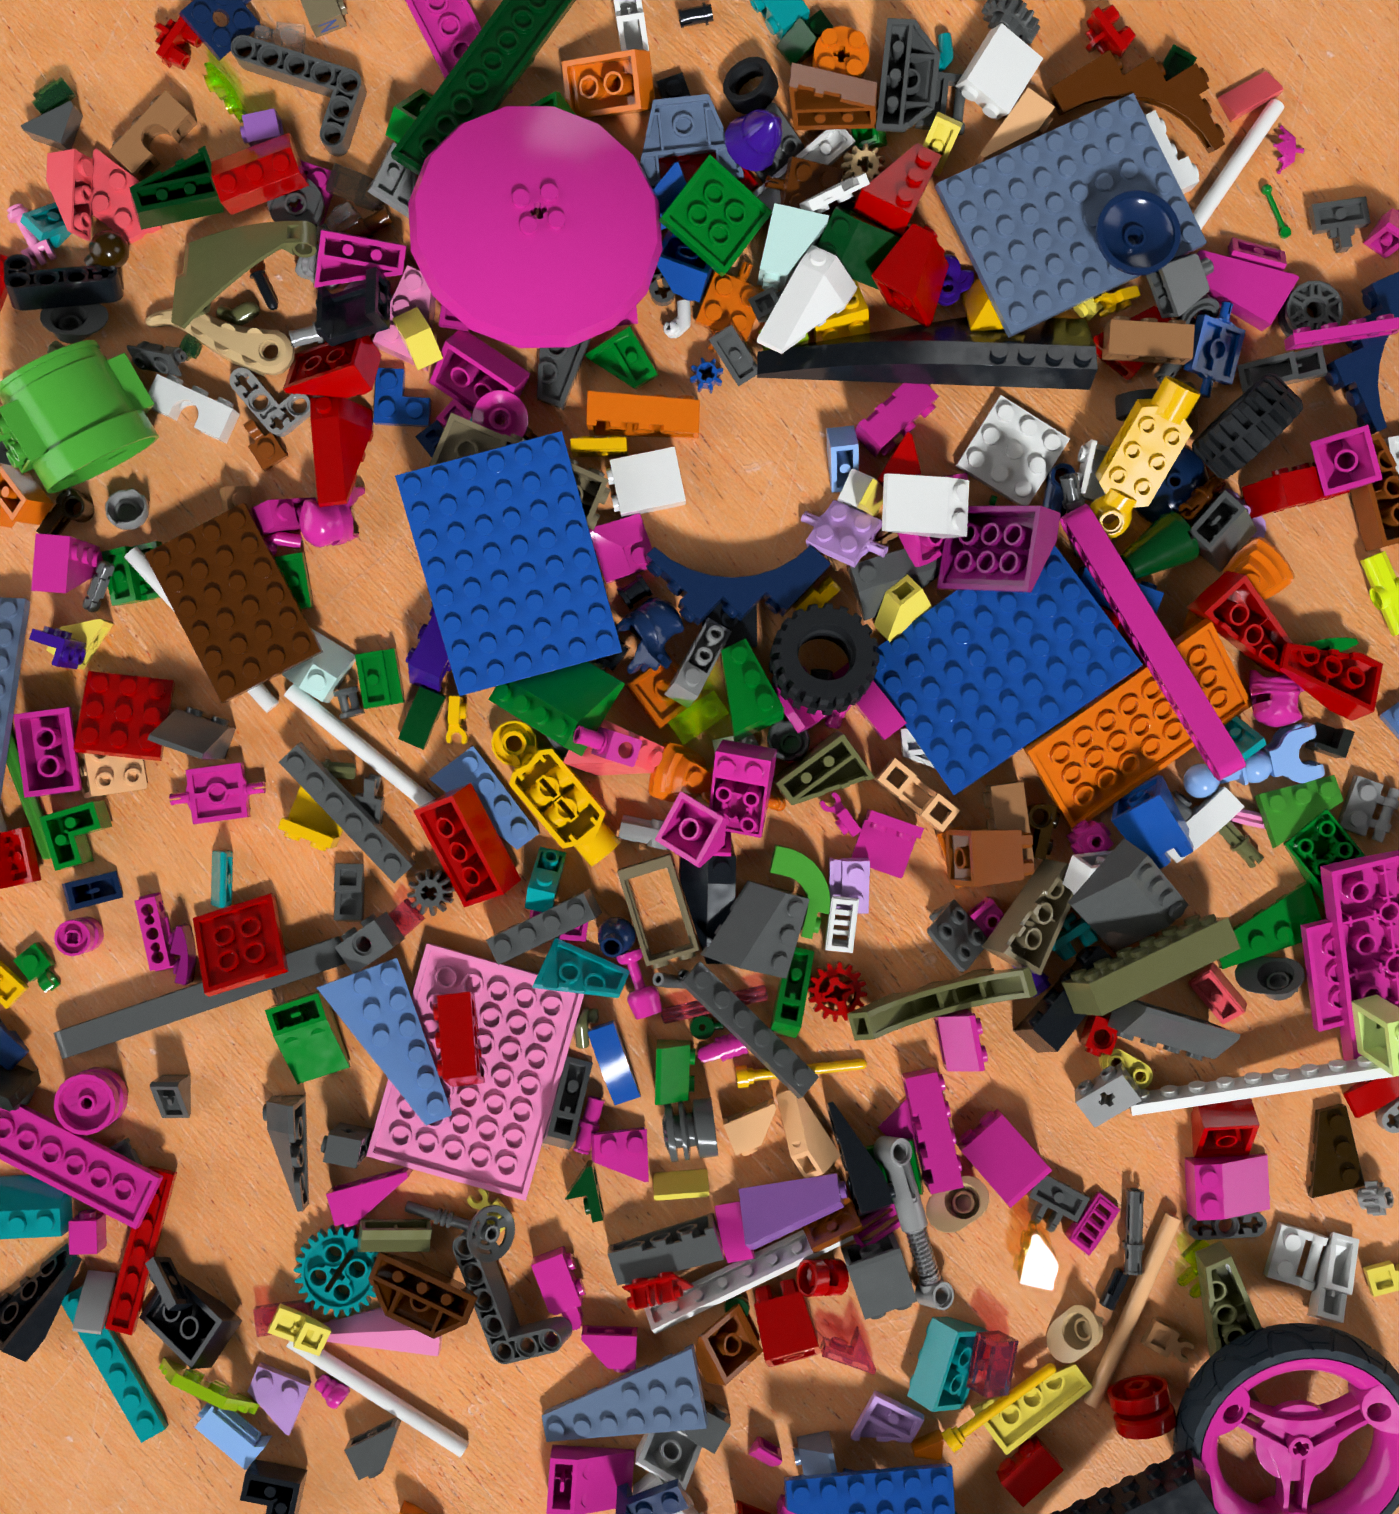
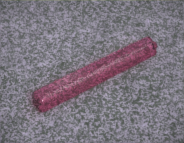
M764 985L733 992L745 1005L768 999L767 990ZM698 1000L663 1008L661 1011L664 1024L710 1014Z

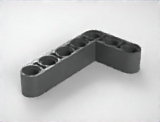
M247 35L235 37L231 42V52L243 69L330 97L319 136L329 154L337 157L346 154L350 148L367 93L360 75L352 69ZM245 50H252L248 56H241ZM278 58L275 64L268 65L269 60ZM297 67H305L301 73H294ZM324 75H331L327 82H320ZM352 83L357 84V87L354 90H346L348 85ZM341 110H349L346 116L338 117V113ZM333 136H341L337 143H329Z
M467 1231L461 1233L454 1240L452 1245L454 1255L466 1287L478 1297L474 1308L494 1359L498 1363L509 1364L558 1351L572 1335L571 1323L566 1318L558 1316L520 1326L497 1262H482L471 1255L467 1246ZM485 1240L480 1241L483 1245L488 1244ZM478 1246L476 1248L482 1254L490 1253V1250H484Z

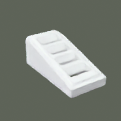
M831 895L824 945L825 950L853 953L859 898ZM836 904L852 905V910L836 909ZM835 915L850 916V920L835 919ZM834 925L849 926V929H834ZM833 935L847 936V940L832 938Z

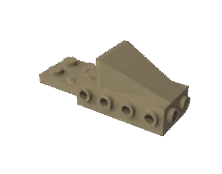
M451 413L429 466L523 442L526 439L516 434H511V436L499 434ZM570 458L588 528L594 530L600 517L599 514L595 513L599 503L605 504L611 490L606 487L609 479L604 478L605 474L594 468L586 470L579 467V463Z

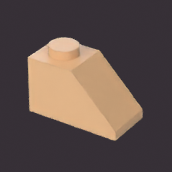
M773 1098L723 1119V1126L735 1155L741 1153L743 1156L750 1155L758 1150V1146L762 1145L776 1111Z

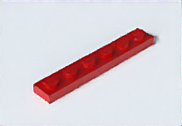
M149 1166L148 1169L164 1177L140 1227L137 1229L131 1227L105 1329L131 1336L137 1327L149 1281V1271L145 1263L156 1255L177 1172L155 1166Z

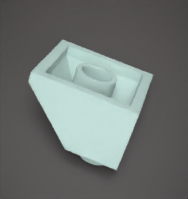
M312 629L323 653L282 673V675L321 702L330 703L334 696L333 692L338 690L356 661L355 654Z

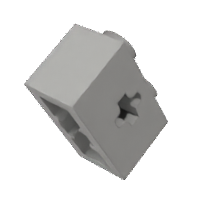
M1122 1063L1105 1068L1099 1076L1091 1081L1085 1080L1081 1082L1075 1089V1103L1094 1128L1142 1101L1140 1087Z

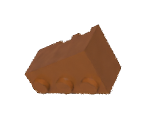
M792 62L789 91L794 130L876 128L878 113L877 82Z

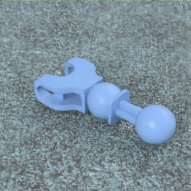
M1301 722L1279 728L1269 744L1245 760V768L1221 781H1218L1213 776L1206 764H1195L1184 774V788L1191 796L1203 799L1212 796L1218 790L1219 784L1233 780L1245 786L1248 785V782L1260 783L1267 779L1269 775L1273 777L1284 776L1298 783H1306L1321 778L1325 775L1323 764L1312 760L1301 762L1299 758V749L1302 744L1315 738L1317 735L1315 724Z

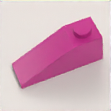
M403 1167L331 1187L326 1196L334 1225L344 1224V1227H350L360 1223V1219L404 1182L413 1170Z

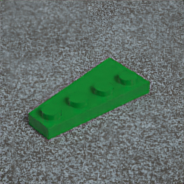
M1309 882L1301 883L1289 894H1284L1272 905L1261 909L1244 923L1233 927L1240 949L1218 959L1219 968L1225 969L1301 943L1300 925L1321 920Z

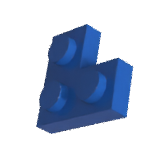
M378 368L375 381L373 418L375 425L430 426L431 399L404 397L406 373L404 369Z

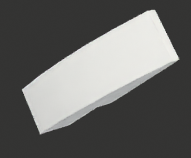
M613 0L621 51L632 49L649 51L642 0Z
M1219 787L1212 796L1206 798L1199 806L1195 805L1192 808V815L1186 821V824L1189 828V837L1194 846L1193 851L1217 833L1245 807L1226 787ZM1174 848L1167 851L1175 863L1185 858L1180 857Z
M1335 1232L1330 1233L1327 1246L1324 1247L1314 1281L1316 1284L1314 1291L1311 1292L1307 1316L1332 1323H1344L1347 1295H1352L1359 1239Z

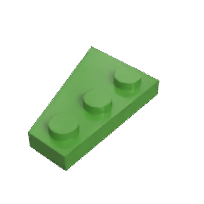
M1335 775L1255 796L1272 848L1279 846L1295 835L1325 809L1330 811L1344 801Z

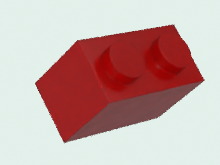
M1035 1435L1032 1439L1024 1441L1020 1445L1019 1451L1011 1458L1004 1459L1000 1463L996 1474L1000 1483L1024 1507L1064 1470L1057 1457Z

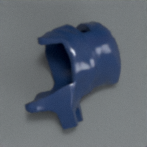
M651 597L642 603L640 607L628 613L615 626L619 632L630 630L641 641L637 647L634 659L627 667L628 673L633 674L639 669L645 672L649 667L656 671L660 664L665 669L669 668L672 660L665 651V643L674 634L684 631L682 619L672 603L657 597Z

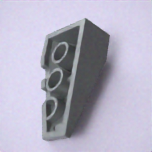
M306 1095L272 1096L263 1106V1120L267 1121V1130L297 1212L304 1211L309 1205Z

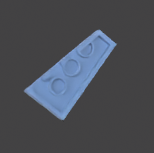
M475 746L470 747L429 778L446 793L471 783L497 834L517 850L540 833Z

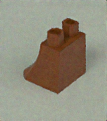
M954 829L946 832L947 876L952 885L966 887L987 886L1024 880V876L1035 873L1033 860L1023 859V849L1032 848V833L1011 829Z

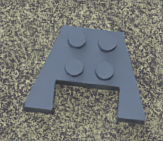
M709 94L653 100L640 165L652 188L660 181L658 158L715 152L716 160L738 180L744 178L741 166L734 162L727 151L723 125Z

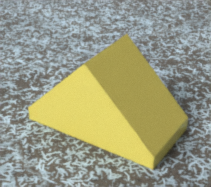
M418 307L392 318L418 371L443 359L433 332Z

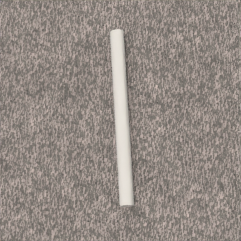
M1270 99L1193 212L1201 230L1283 111L1284 105L1281 101Z
M138 547L131 549L124 558L173 610L146 556ZM263 684L247 691L266 713L279 703Z
M295 684L286 691L284 696L418 806L421 807L436 799Z
M289 1341L286 1347L458 1457H461L469 1444L467 1440L324 1349L320 1356L294 1348V1342Z

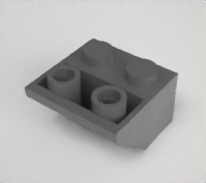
M1224 490L1218 493L1213 498V502L1208 507L1203 508L1189 523L1191 530L1188 531L1191 540L1196 537L1199 545V554L1216 570L1221 572L1235 553L1257 532V529L1247 509L1230 493Z

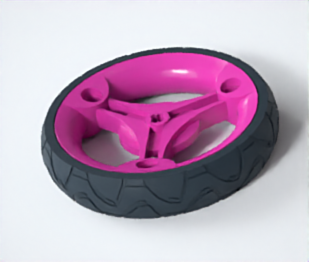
M1288 1323L1267 1326L1242 1335L1229 1342V1345L1223 1346L1194 1375L1189 1383V1388H1186L1178 1408L1177 1424L1173 1432L1174 1453L1178 1451L1184 1452L1192 1448L1210 1475L1215 1509L1205 1514H1393L1398 1508L1399 1373L1378 1351L1372 1349L1370 1345L1347 1332L1327 1326L1321 1327L1316 1324ZM1291 1371H1321L1348 1381V1393L1319 1405L1304 1400H1291L1271 1406L1250 1399L1248 1394L1250 1389L1261 1382ZM1250 1412L1261 1419L1256 1423L1245 1417L1246 1414ZM1367 1424L1372 1425L1373 1438L1370 1451L1357 1474L1333 1495L1308 1505V1495L1314 1476L1329 1466L1337 1453L1339 1443L1355 1430ZM1237 1426L1253 1436V1448L1259 1462L1267 1472L1275 1476V1495L1263 1499L1258 1504L1236 1493L1225 1480L1219 1467L1217 1457L1219 1436L1232 1431ZM1291 1481H1295L1294 1494H1290Z

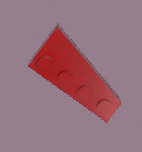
M1231 571L1224 572L1187 609L1201 620L1208 619L1212 621L1218 634L1262 669L1283 675L1284 673L1279 670L1283 646L1286 643L1293 644V642L1247 576Z

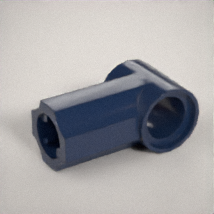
M1066 463L1056 465L1048 473L1042 504L1043 507L1060 512V517L1066 514V509L1062 505L1064 500L1062 486L1055 480V473L1057 470L1064 471L1066 474L1075 473L1074 468Z

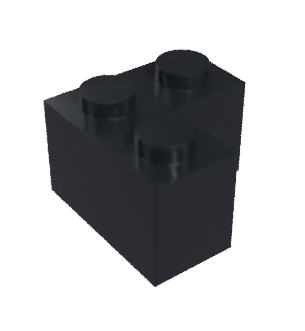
M255 1459L245 1473L240 1500L266 1505V1514H299L308 1470Z

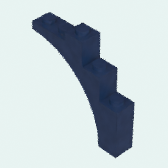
M1399 272L1378 280L1361 291L1363 294V304L1371 312L1370 315L1363 317L1366 318V322L1376 321L1377 317L1386 314H1394V318L1399 317ZM1389 335L1347 341L1345 343L1351 348L1352 353L1326 365L1328 373L1325 375L1327 383L1333 387L1334 392L1345 388L1346 400L1354 408L1358 427L1369 425L1371 435L1387 428L1380 406L1378 379L1380 361Z
M811 545L795 559L777 569L758 575L735 578L712 576L691 570L671 560L655 547L647 554L645 560L647 569L655 577L661 576L667 582L666 586L674 595H681L683 597L678 605L681 616L689 623L694 622L697 625L719 603L723 605L722 609L728 616L733 619L736 617L741 621L762 598L766 601L765 605L774 614L779 613L783 617L831 565Z

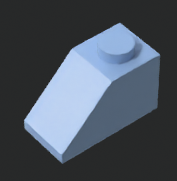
M854 425L826 428L827 457L832 493L841 492L851 469L859 471V444Z

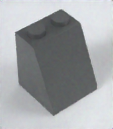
M893 1232L878 1242L863 1248L859 1244L857 1245V1243L841 1248L865 1320L869 1318L879 1319L885 1316L886 1312L894 1309L905 1310L911 1307L912 1303L917 1302L900 1247ZM870 1238L862 1242L865 1245L873 1239Z

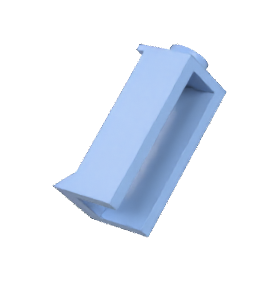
M208 1402L197 1414L201 1419L194 1427L244 1470L255 1460L272 1437V1435L261 1436L262 1433L237 1412L220 1409Z

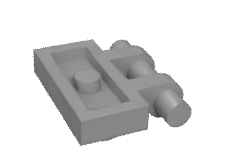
M1354 775L1340 812L1338 823L1344 830L1360 836H1366L1368 827L1375 830L1372 840L1383 843L1386 833H1389L1392 827L1389 823L1393 812L1398 810L1399 790L1390 788L1387 797L1380 795L1383 784ZM1378 804L1383 806L1379 819L1375 820L1372 816Z

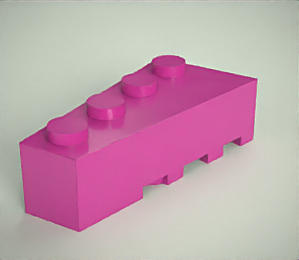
M934 1067L901 1073L922 1178L930 1194L964 1188L960 1173L962 1166L954 1146L956 1144L954 1129L953 1127L950 1128L948 1120L951 1117L948 1101H944L942 1091L946 1090L943 1075L938 1074Z

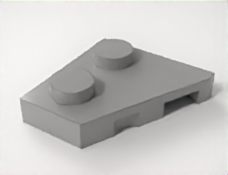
M393 142L367 192L409 218L408 202L417 181L416 174L392 159L391 152L397 145Z

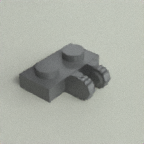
M1047 1175L1027 1193L1028 1197L1039 1202L1031 1216L1032 1223L1039 1224L1048 1207L1054 1210L1046 1223V1230L1049 1232H1054L1063 1215L1078 1222L1090 1200L1086 1194L1050 1175Z

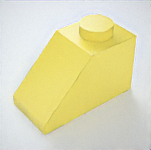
M96 619L60 628L71 632L72 639L86 643L84 647L86 650L84 661L81 665H78L77 669H85L114 625L112 622ZM48 646L46 650L54 655L56 648Z

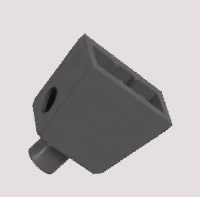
M1196 253L1183 255L1172 259L1161 270L1146 275L1161 318L1182 315L1209 292L1210 287L1206 276L1214 271V266L1210 259L1203 258L1200 260Z

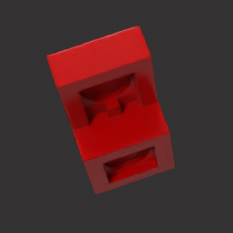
M1399 1076L1361 1081L1345 1091L1343 1095L1354 1117L1360 1118L1398 1098Z

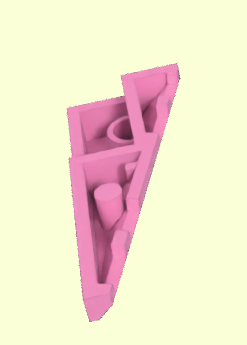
M382 1307L356 1313L353 1316L342 1319H332L329 1322L323 1323L331 1328L327 1342L430 1356H439L442 1348V1336L433 1339L385 1316Z

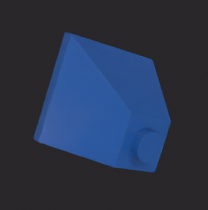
M668 230L662 241L663 250L657 266L674 294L680 295L685 300L700 302L713 269Z

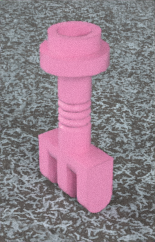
M23 204L9 207L7 209V218L10 223H17L29 247L22 250L21 253L30 259L32 268H37L33 259L34 256H36L41 265L47 263L42 253L46 251L50 260L56 259L57 256L50 242L46 239L39 242L20 222L22 214L29 212L28 208H24Z

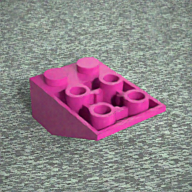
M724 739L721 741L715 752L709 808L727 818V832L758 838L762 837L774 777L777 749Z
M552 1445L546 1514H587L616 1509L617 1486L628 1483L632 1491L635 1450Z

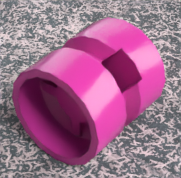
M86 916L68 920L60 924L56 929L54 935L55 945L64 955H81L99 947L103 941L104 931L100 922L92 917Z

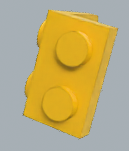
M853 280L857 290L845 309L838 314L836 312L826 319V323L820 327L816 326L813 328L815 342L870 333L869 310L857 281Z
M301 785L289 816L281 818L278 829L285 831L284 836L296 841H300L301 838L311 841L310 846L321 851L337 847L343 829Z

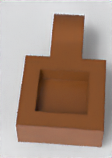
M253 419L243 424L255 441L248 447L262 470L267 471L288 458L275 435L270 432L265 436L259 424Z

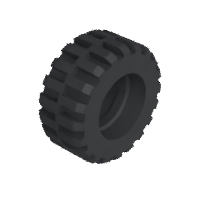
M1268 373L1235 400L1192 443V450L1218 478L1227 479L1257 456L1259 452L1266 448L1293 422L1303 410L1302 400L1277 374Z
M824 603L823 608H818L817 604L808 605L806 611L800 608L793 612L792 618L787 617L782 623L780 630L777 631L769 656L771 658L769 670L774 675L772 681L775 688L780 687L782 689L780 695L784 700L791 698L793 700L792 706L798 710L801 706L808 708L807 713L815 715L817 710H821L823 715H831L833 710L841 713L846 711L849 705L854 706L858 703L870 687L879 663V653L876 652L878 648L877 639L870 637L872 629L868 624L863 626L860 623L862 620L861 616L857 613L853 616L847 613L849 608L840 606L839 610L834 609L832 603ZM814 639H825L834 642L845 652L849 661V669L843 677L835 680L817 679L808 674L801 666L798 659L800 647Z

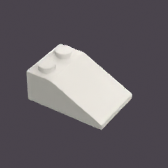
M884 474L882 531L942 539L967 537L969 480L937 476Z

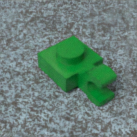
M39 942L31 945L13 960L29 982L38 979V984L44 992L53 991L61 984L58 978L50 971L55 962Z

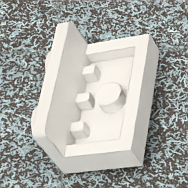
M1093 439L1081 446L1077 461L1081 463L1079 472H1076L1078 474L1081 496H1084L1085 500L1092 502L1105 495L1095 472L1110 448L1097 444V440Z

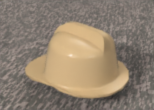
M961 1176L964 1188L933 1194L926 1205V1215L930 1224L944 1233H954L981 1217L987 1210L989 1193L986 1186L979 1179L972 1176Z
M1083 1305L1070 1307L1056 1318L1048 1328L1046 1337L1050 1353L1056 1360L1062 1363H1073L1079 1360L1102 1340L1103 1317L1097 1316Z

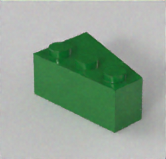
M746 639L721 650V664L733 740L738 742L783 720L784 707Z

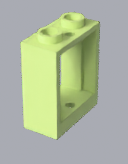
M1379 995L1351 1001L1358 1053L1392 1076H1399V1007Z

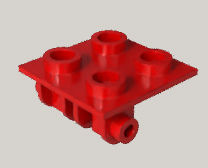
M662 1272L657 1275L658 1278L650 1280L648 1278L633 1279L631 1281L632 1284L622 1286V1288L631 1294V1297H627L628 1307L639 1310L647 1308L649 1305L651 1307L655 1306L656 1302L658 1305L678 1301L679 1297L683 1296V1290L694 1288V1286L682 1277L674 1274V1272Z

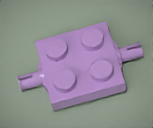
M833 500L826 512L820 517L808 511H805L801 517V522L814 527L806 539L807 547L811 545L818 552L855 568L861 557L869 551L882 558L887 554L888 546L875 542V536L882 527V520L853 507Z

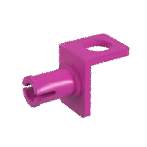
M579 725L573 735L574 743L592 748L591 754L630 767L635 766L642 745V741L603 727H599L597 732ZM623 742H629L632 746V753L627 758L620 757L618 753V748Z

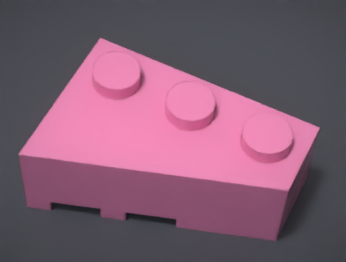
M407 265L390 302V329L377 332L373 339V343L379 350L414 366L415 364L392 318L418 307L432 330L436 299L433 297L421 271ZM429 366L423 368V370L428 372Z

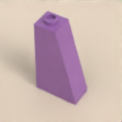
M837 1173L739 1189L745 1245L750 1250L757 1249L843 1208V1199L848 1198L845 1181H841Z

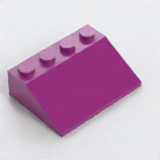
M968 506L967 537L945 538L937 588L1031 593L1057 541L1061 513L1043 506Z

